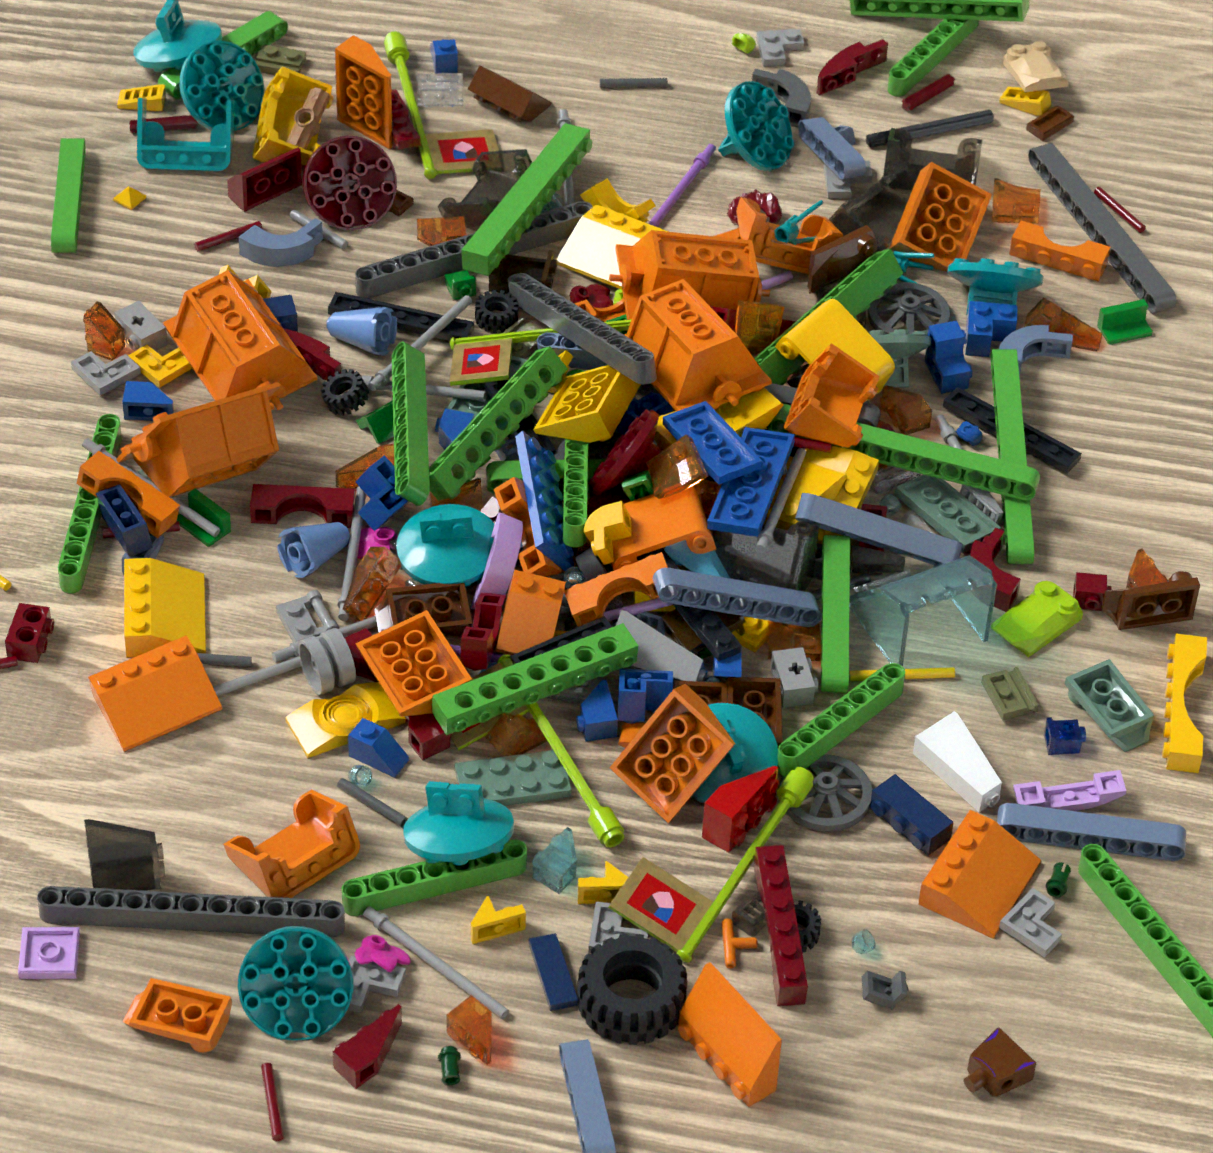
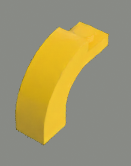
M608 178L580 194L583 201L590 203L593 207L597 204L645 223L648 221L647 217L650 216L648 211L656 207L651 198L638 205L627 203L617 194Z

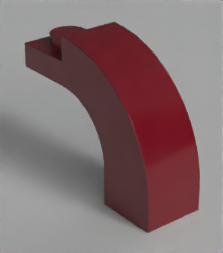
M995 527L991 535H986L982 542L974 541L970 554L968 578L973 590L982 600L997 609L1007 612L1018 597L1021 578L1002 571L993 562L1002 549L1005 532Z

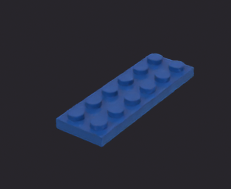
M745 427L741 439L762 460V468L722 483L707 520V529L758 537L795 443V434Z
M522 431L515 436L535 548L565 572H568L575 568L573 562L574 552L572 547L567 546L563 542V495L558 483L560 478L556 472V458L550 450H545L536 438H531Z

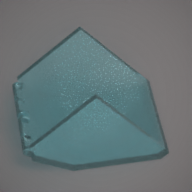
M969 555L931 566L850 595L849 608L889 663H897L903 666L910 618L908 613L927 606L925 599L930 604H934L950 598L983 642L988 641L997 583L993 579L992 570Z

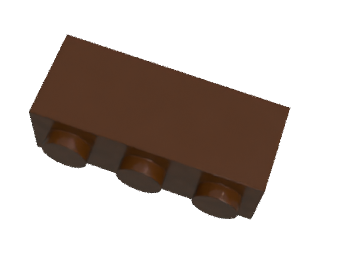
M479 65L467 89L475 93L473 98L482 103H486L487 100L492 102V108L502 113L504 110L511 112L509 117L519 122L522 119L532 122L552 104V101Z

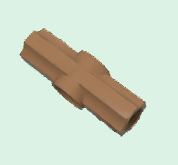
M316 87L310 90L303 107L295 113V125L287 140L288 143L307 150L312 137L320 131L319 121L330 100L329 93Z

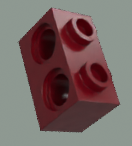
M25 603L18 604L5 639L7 657L16 656L18 661L39 662L41 654L47 650L48 634H52L54 630L55 620L51 618L50 607Z

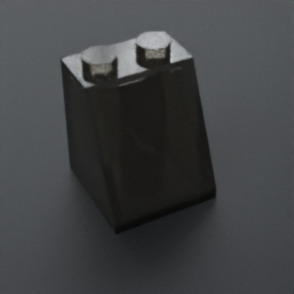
M92 819L84 820L93 888L139 891L161 889L160 877H166L164 861L162 860L164 859L162 842L156 843L155 832Z

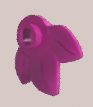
M381 527L376 531L372 528L361 529L357 558L364 559L370 557L373 561L385 558L390 553V549L396 546L397 534L389 527Z
M379 935L363 938L361 947L355 951V958L359 964L375 962L388 972H392L397 963L410 964V957L405 951L389 945Z

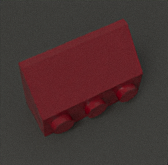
M297 147L227 179L228 198L243 212H246L302 186L301 149Z

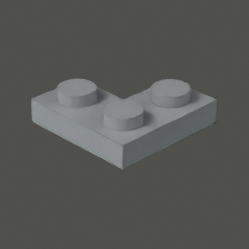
M801 29L756 32V40L763 67L784 66L786 61L784 51L804 49Z
M865 161L866 173L864 176L843 180L824 163L823 170L828 199H851L852 190L850 183H872L870 161Z
M91 351L71 362L72 370L100 396L141 374L140 366L127 354L105 364Z
M1034 888L1000 920V929L1044 958L1061 941L1062 937L1060 932L1043 922L1054 910L1056 902Z
M596 902L588 953H591V949L595 945H603V941L610 937L617 939L622 934H628V937H636V934H642L644 938L648 939V933L640 929L621 927L623 917L608 908L611 903Z
M355 956L350 957L349 962L353 971L354 989L348 1010L362 1013L370 991L398 997L406 975L405 968L395 966L392 972H388L375 962L359 964Z

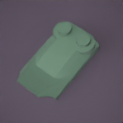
M1110 659L1066 677L1064 684L1068 688L1069 699L1077 705H1082L1103 732L1124 752L1148 743L1155 715Z

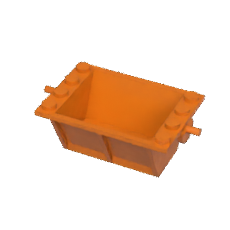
M651 230L633 246L616 244L615 246L620 275L610 274L609 281L621 282L627 320L632 319L641 295L682 279L709 306L758 314L756 305L760 303L761 297L770 296V290L762 289L752 240Z
M229 270L185 291L177 315L163 322L166 330L214 401L256 389L258 385L270 381L271 384L279 382L281 387L269 397V403H273L277 410H281L284 406L279 399L317 380L315 373L250 280L243 281Z
M684 279L639 297L628 332L624 335L654 354L657 379L651 384L676 411L704 401L713 409H717L726 402L736 406L739 403L738 400L743 395L753 391H761L765 386L772 384V380L761 369L738 335Z
M270 381L258 385L256 389L168 415L167 412L160 413L153 417L154 423L142 428L143 433L131 439V444L120 449L122 453L116 460L120 463L133 459L158 489L169 498L189 492L194 488L199 489L256 471L279 451L271 412L275 407L273 403H269V397L281 385L279 382L271 384Z

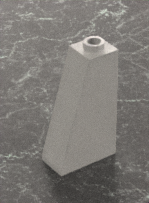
M621 610L616 626L624 623L638 644V655L636 663L627 668L620 669L673 671V682L706 681L708 670L705 669L704 661L627 611Z

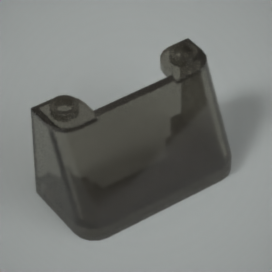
M891 128L886 150L884 180L893 187L913 189L920 170L933 162L976 185L982 139L966 138L959 143L957 154L912 149L911 134L904 129Z
M527 150L481 152L473 164V173L478 180L461 202H456L452 197L444 198L437 206L442 217L446 221L477 231L532 164Z
M902 161L892 168L893 170L889 175H884L875 185L856 199L843 203L830 217L829 220L841 231L843 236L867 225L873 230L878 244L877 252L889 248L888 244L892 242L917 180L915 175Z
M800 521L793 524L789 530L775 527L772 534V544L767 546L764 553L756 551L758 541L755 536L720 532L717 530L711 531L716 546L715 552L730 579L803 592L813 579L819 533L818 526Z

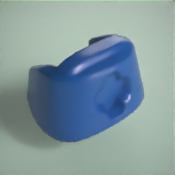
M967 421L963 422L956 430L958 437L969 442L972 447L979 444L983 438L979 427Z

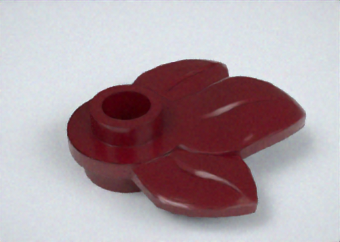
M603 285L575 286L570 291V301L572 303L588 300L590 305L595 308H606L613 305V301L608 297L610 290Z

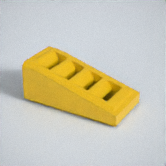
M159 84L120 90L117 108L138 110V98H147V111L162 112L166 99L165 85Z
M1007 87L999 99L1001 104L1036 116L1044 114L1051 107L1050 93L1047 90L1025 92L1022 88Z

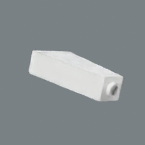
M955 711L915 736L913 754L979 813L987 807H993L1000 799L1002 782Z

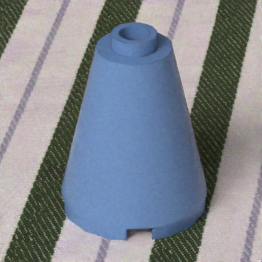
M387 307L334 312L327 320V330L331 336L375 355L385 356L390 352V350H386L389 344H394L396 340L397 319L391 315V312L394 311Z
M340 522L284 529L279 534V537L282 536L281 543L277 545L280 560L288 572L293 570L298 574L295 577H307L349 544V530Z

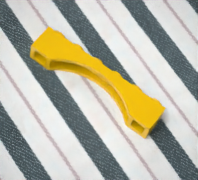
M1176 633L1174 644L1169 643L1167 659H1172V661L1167 665L1166 678L1171 679V681L1166 684L1165 698H1170V702L1165 704L1164 718H1169V722H1165L1163 738H1168V742H1164L1162 758H1167V770L1199 773L1203 756V735L1188 716L1184 704V694L1192 682L1203 674L1207 657V637Z

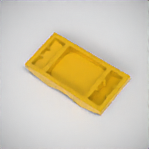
M379 682L354 684L341 695L330 699H313L286 717V723L307 758H311L348 744V735L362 718L386 729L406 723V718L400 717Z

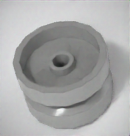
M337 628L321 632L319 639L315 636H310L299 640L298 654L300 663L310 687L317 695L332 691L334 683L339 687H343L355 682L356 670L353 657L345 638Z

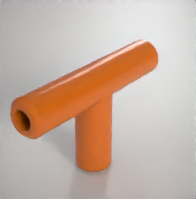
M729 918L722 921L725 966L732 969L736 967L735 949H756L757 938H734L733 921Z

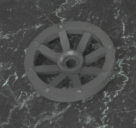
M909 282L897 283L893 287L886 289L883 292L884 295L870 303L871 307L868 309V320L873 329L885 330V334L894 332L896 329H893V327L900 320L906 321V329H909V334H913L914 321L919 320L927 329L925 331H928L929 326L934 324L924 313L940 318L937 324L949 322L950 317L948 303L941 294L927 286ZM883 301H887V302H890V303H894V304H890V305L878 307V306L880 305V303L883 302ZM932 302L937 308L925 304ZM896 312L886 323L879 317L880 315Z
M824 754L806 768L815 776L813 787L804 799L806 800L812 796L815 798L809 813L804 812L799 807L789 808L786 812L794 821L812 830L833 832L850 828L860 822L870 809L871 782L866 773L850 760ZM821 768H832V771L823 772ZM844 772L853 779H838V777ZM782 776V779H781V782H780V786H781V784L783 783V781L785 780V778H786L785 776ZM843 788L860 789L862 793L861 801ZM838 797L855 809L843 816L837 800ZM823 803H829L834 818L817 817Z

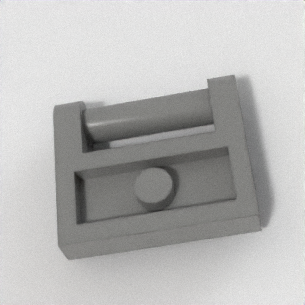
M312 590L304 597L276 605V613L292 642L310 636L318 637L321 632L332 628L340 629L337 622L332 620L322 603L323 598L318 590ZM314 608L323 624L322 627H316L307 609Z

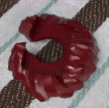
M756 189L754 192L742 194L741 197L756 201L760 206V210L764 211L769 217V223H779L782 217V209L778 198L771 192L762 194ZM740 197L734 198L728 205V213L726 214L733 225H738L737 207Z

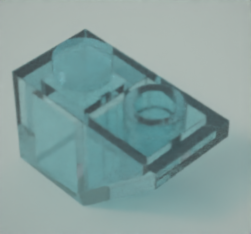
M569 827L560 835L556 834L550 844L543 851H539L532 861L533 878L558 894L576 878L577 858L572 829Z

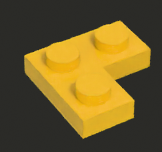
M146 344L128 355L140 366L141 373L159 388L192 369L179 348L162 357Z

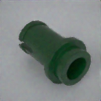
M1058 862L1054 865L1051 879L1046 882L1047 893L1054 898L1061 897L1068 889L1066 883L1071 873V868L1066 864L1064 872H1062L1063 862Z
M454 1046L443 1047L438 1054V1060L441 1062L442 1069L441 1080L445 1085H456L460 1082L459 1061L461 1054Z

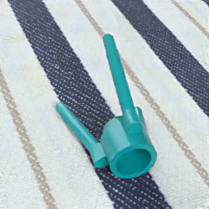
M818 201L799 216L793 215L783 225L777 227L774 230L776 240L794 245L814 242L815 238L818 237L797 239L799 234L797 223L821 206L823 201Z
M894 251L893 253L903 272H906L908 266L933 270L931 265L912 262L907 259L934 258L935 255L933 253H907ZM904 275L898 278L904 282L917 283Z

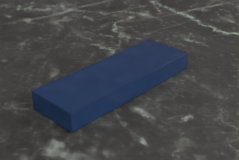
M556 933L529 938V948L550 1011L578 1006V998Z

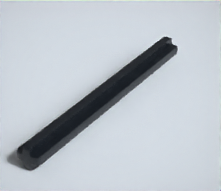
M988 109L866 135V144L872 148L993 122L994 114Z

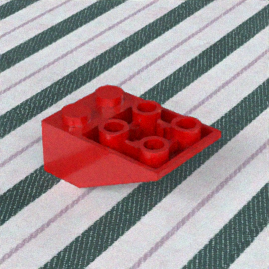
M772 766L721 785L704 803L702 838L727 853H730L736 845L740 846L751 828L755 829L759 825L762 816L767 811L770 812L776 805L777 797L775 796L779 784L777 779L778 767Z

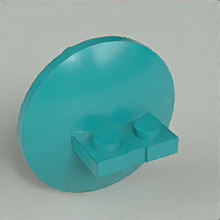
M167 0L155 19L157 29L136 44L133 54L139 65L151 68L154 72H161L172 67L180 70L186 58L194 49L211 41H222L223 36L221 28L217 23L208 20H184L178 0Z
M227 41L205 43L188 55L180 73V91L183 102L192 117L207 129L212 130L218 124H226L227 101H235L234 131L241 130L250 125L260 113L265 93L264 78L255 60L240 46Z
M745 81L731 89L725 102V122L728 134L718 149L723 157L731 153H739L751 166L762 171L775 170L787 162L794 147L792 129L788 118L789 112L787 107L781 104L775 96L772 88H767L758 82Z
M955 258L953 263L948 265L947 271L948 275L960 283L969 286L966 315L968 314L969 301L1016 305L1018 292L1043 285L1044 276L1040 273L1041 269L1027 267L1026 269L1019 268V263L1005 261L1003 265L995 264V260L981 258L979 262H969L967 259Z
M444 504L427 508L410 518L402 527L397 538L399 563L411 578L421 584L464 583L465 587H468L484 575L494 540L491 536L495 524L484 513L464 505Z
M731 703L708 705L735 742V745L693 794L692 797L705 803L721 785L778 765V746L775 736L767 723L753 711Z
M429 781L425 786L428 805L409 817L403 828L404 841L408 849L414 854L425 858L426 862L437 863L441 861L452 862L454 865H464L468 860L502 851L503 845L510 840L514 833V819L507 807L496 801L483 798L482 785Z
M302 926L280 928L261 937L248 950L238 975V995L246 1015L261 1031L281 1040H311L333 1029L347 1012L354 989L352 967L343 949L328 935ZM296 1032L305 1033L308 1036L304 1038H288L291 1033Z

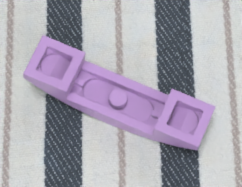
M498 513L491 536L494 538L482 581L476 587L470 607L471 610L475 611L480 592L506 594L520 549L523 530L522 521L503 513Z
M1121 770L1095 773L1093 781L1042 788L1040 781L1013 785L1017 804L1069 811H1080L1097 807L1126 795Z

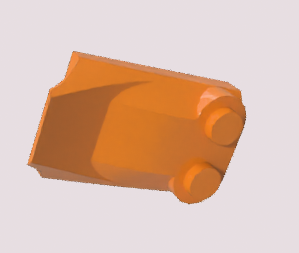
M150 978L145 990L135 996L123 1022L136 1029L190 1043L193 1050L205 1053L217 1046L229 1021L232 1000L231 996Z

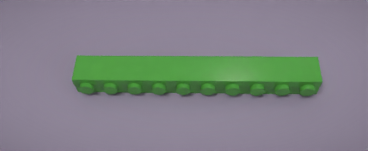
M567 123L560 128L462 248V269L489 276L494 268L499 266L502 258L510 252L514 243L520 240L522 233L526 228L530 227L535 217L540 215L543 207L551 201L555 192L560 190L563 182L571 176L575 167L580 165L583 157L591 151L593 142L590 139V129Z
M887 249L873 253L754 358L761 369L772 380L773 384L784 385L788 381L787 378L802 369L801 365L807 362L801 355L793 360L787 359L775 346L784 335L829 299H835L857 319L856 316L871 307L870 303L881 298L886 289L897 284V279L904 273L892 250Z

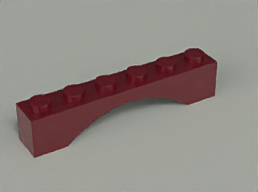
M365 628L345 637L353 657L356 676L378 682L356 647V643L373 635ZM433 713L408 716V743L422 761L450 748V736L452 733L445 734Z
M784 845L756 847L754 872L767 921L777 1007L805 1005L808 982Z

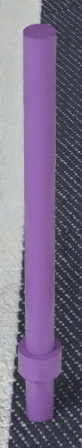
M709 144L702 153L696 156L692 167L648 224L658 227L699 171L705 169L710 162V157L716 150L713 144Z

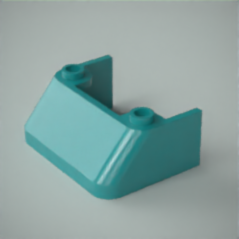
M138 98V163L147 169L225 170L231 163L234 140L235 101H227L226 124H218L212 129L210 142L165 141V132L162 125L157 122L146 121L147 98Z

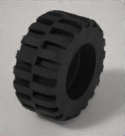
M622 934L617 939L610 937L604 940L603 945H595L591 949V954L585 955L582 960V966L579 968L577 998L582 1018L586 1019V1024L592 1030L597 1029L598 1035L605 1039L610 1037L612 1042L621 1044V1041L629 1042V1045H637V1042L641 1041L647 1044L654 1042L655 1037L663 1038L668 1034V1030L675 1029L679 1024V1013L686 1001L688 981L687 971L682 965V959L678 954H673V949L667 944L661 945L660 940L653 937L647 939L642 934H636V937H628V934ZM631 979L649 984L656 992L644 998L628 999L616 995L609 987L616 982Z

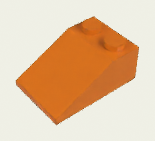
M514 570L495 651L514 655L552 639L566 582Z

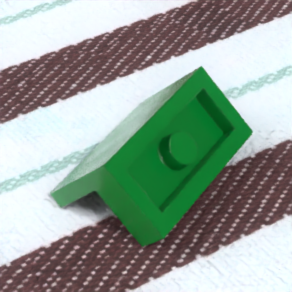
M1144 299L1100 308L1097 327L1110 345L1152 336L1153 332L1146 321L1148 304Z
M393 400L356 420L360 429L369 427L377 444L383 443L394 436Z
M196 488L188 493L189 508L219 527L220 532L214 537L181 514H178L177 521H179V525L207 547H210L231 532L230 513Z

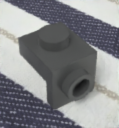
M866 971L861 977L862 994L865 1001L893 1009L908 993L906 973L903 971H899L892 979L870 971Z

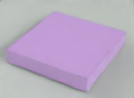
M22 927L18 968L19 979H76L80 928Z

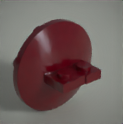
M340 136L323 143L310 156L303 174V190L310 209L321 221L341 230H359L377 223L389 211L396 195L397 177L389 156L376 143L359 136ZM358 225H365V226H362V227L351 228V227L358 226Z
M645 409L639 418L636 417L633 420L626 434H622L615 442L614 448L608 454L606 461L599 464L593 473L594 475L587 483L591 486L590 491L596 496L614 488L621 482L623 483L626 477L648 469L651 470L655 484L658 486L660 480L664 479L675 466L677 461L653 443L658 426V413L654 410L648 411Z

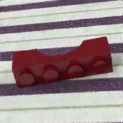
M253 484L250 501L251 523L276 525L282 517L289 513L307 511L320 516L325 523L340 522L347 528H351L355 504V489Z
M480 592L475 606L473 627L466 626L461 637L460 661L464 667L473 671L487 670L497 645L506 604V595Z

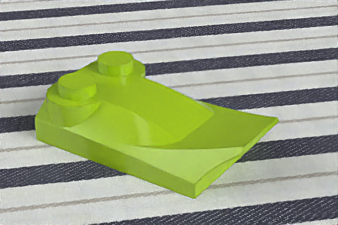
M1041 581L1035 585L1032 594L991 624V629L1027 657H1030L1081 621L1083 612L1078 601L1057 584L1051 581Z

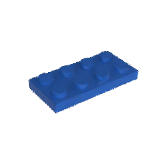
M706 401L663 416V426L718 485L762 468V460Z

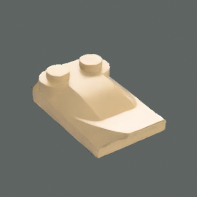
M1038 41L1031 45H1012L1003 57V65L1025 92L1068 87V80L1051 58V49L1045 42Z

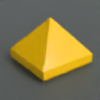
M127 186L113 198V201L132 210L146 199V195Z

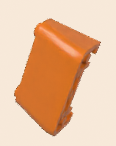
M740 197L737 207L740 238L752 240L756 262L809 274L810 253L843 237L841 231L827 217L809 215L803 220L797 239L818 237L815 238L814 242L794 245L777 241L774 230L781 225L766 222L767 216L764 213H760V206L756 201Z
M831 343L802 375L785 421L784 429L797 436L849 448L852 445L855 447L863 437L861 433L862 427L856 424L862 405L867 399L871 400L876 395L879 389L876 385L880 376Z
M680 484L625 503L624 506L631 516L632 536L612 541L614 562L611 565L613 571L624 565L638 562L637 556L686 540L690 551L696 554H704L716 550L711 531L707 529V519L695 487L690 484Z
M311 789L300 796L294 803L293 813L296 822L256 847L253 846L249 838L242 835L230 839L223 845L229 859L267 897L292 898L357 856L360 850V840L348 806Z

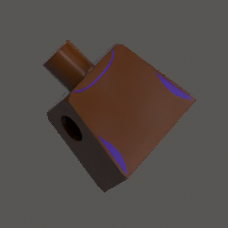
M998 1027L971 1053L967 1068L969 1075L963 1081L966 1088L972 1093L983 1087L992 1096L998 1097L1032 1081L1037 1062Z

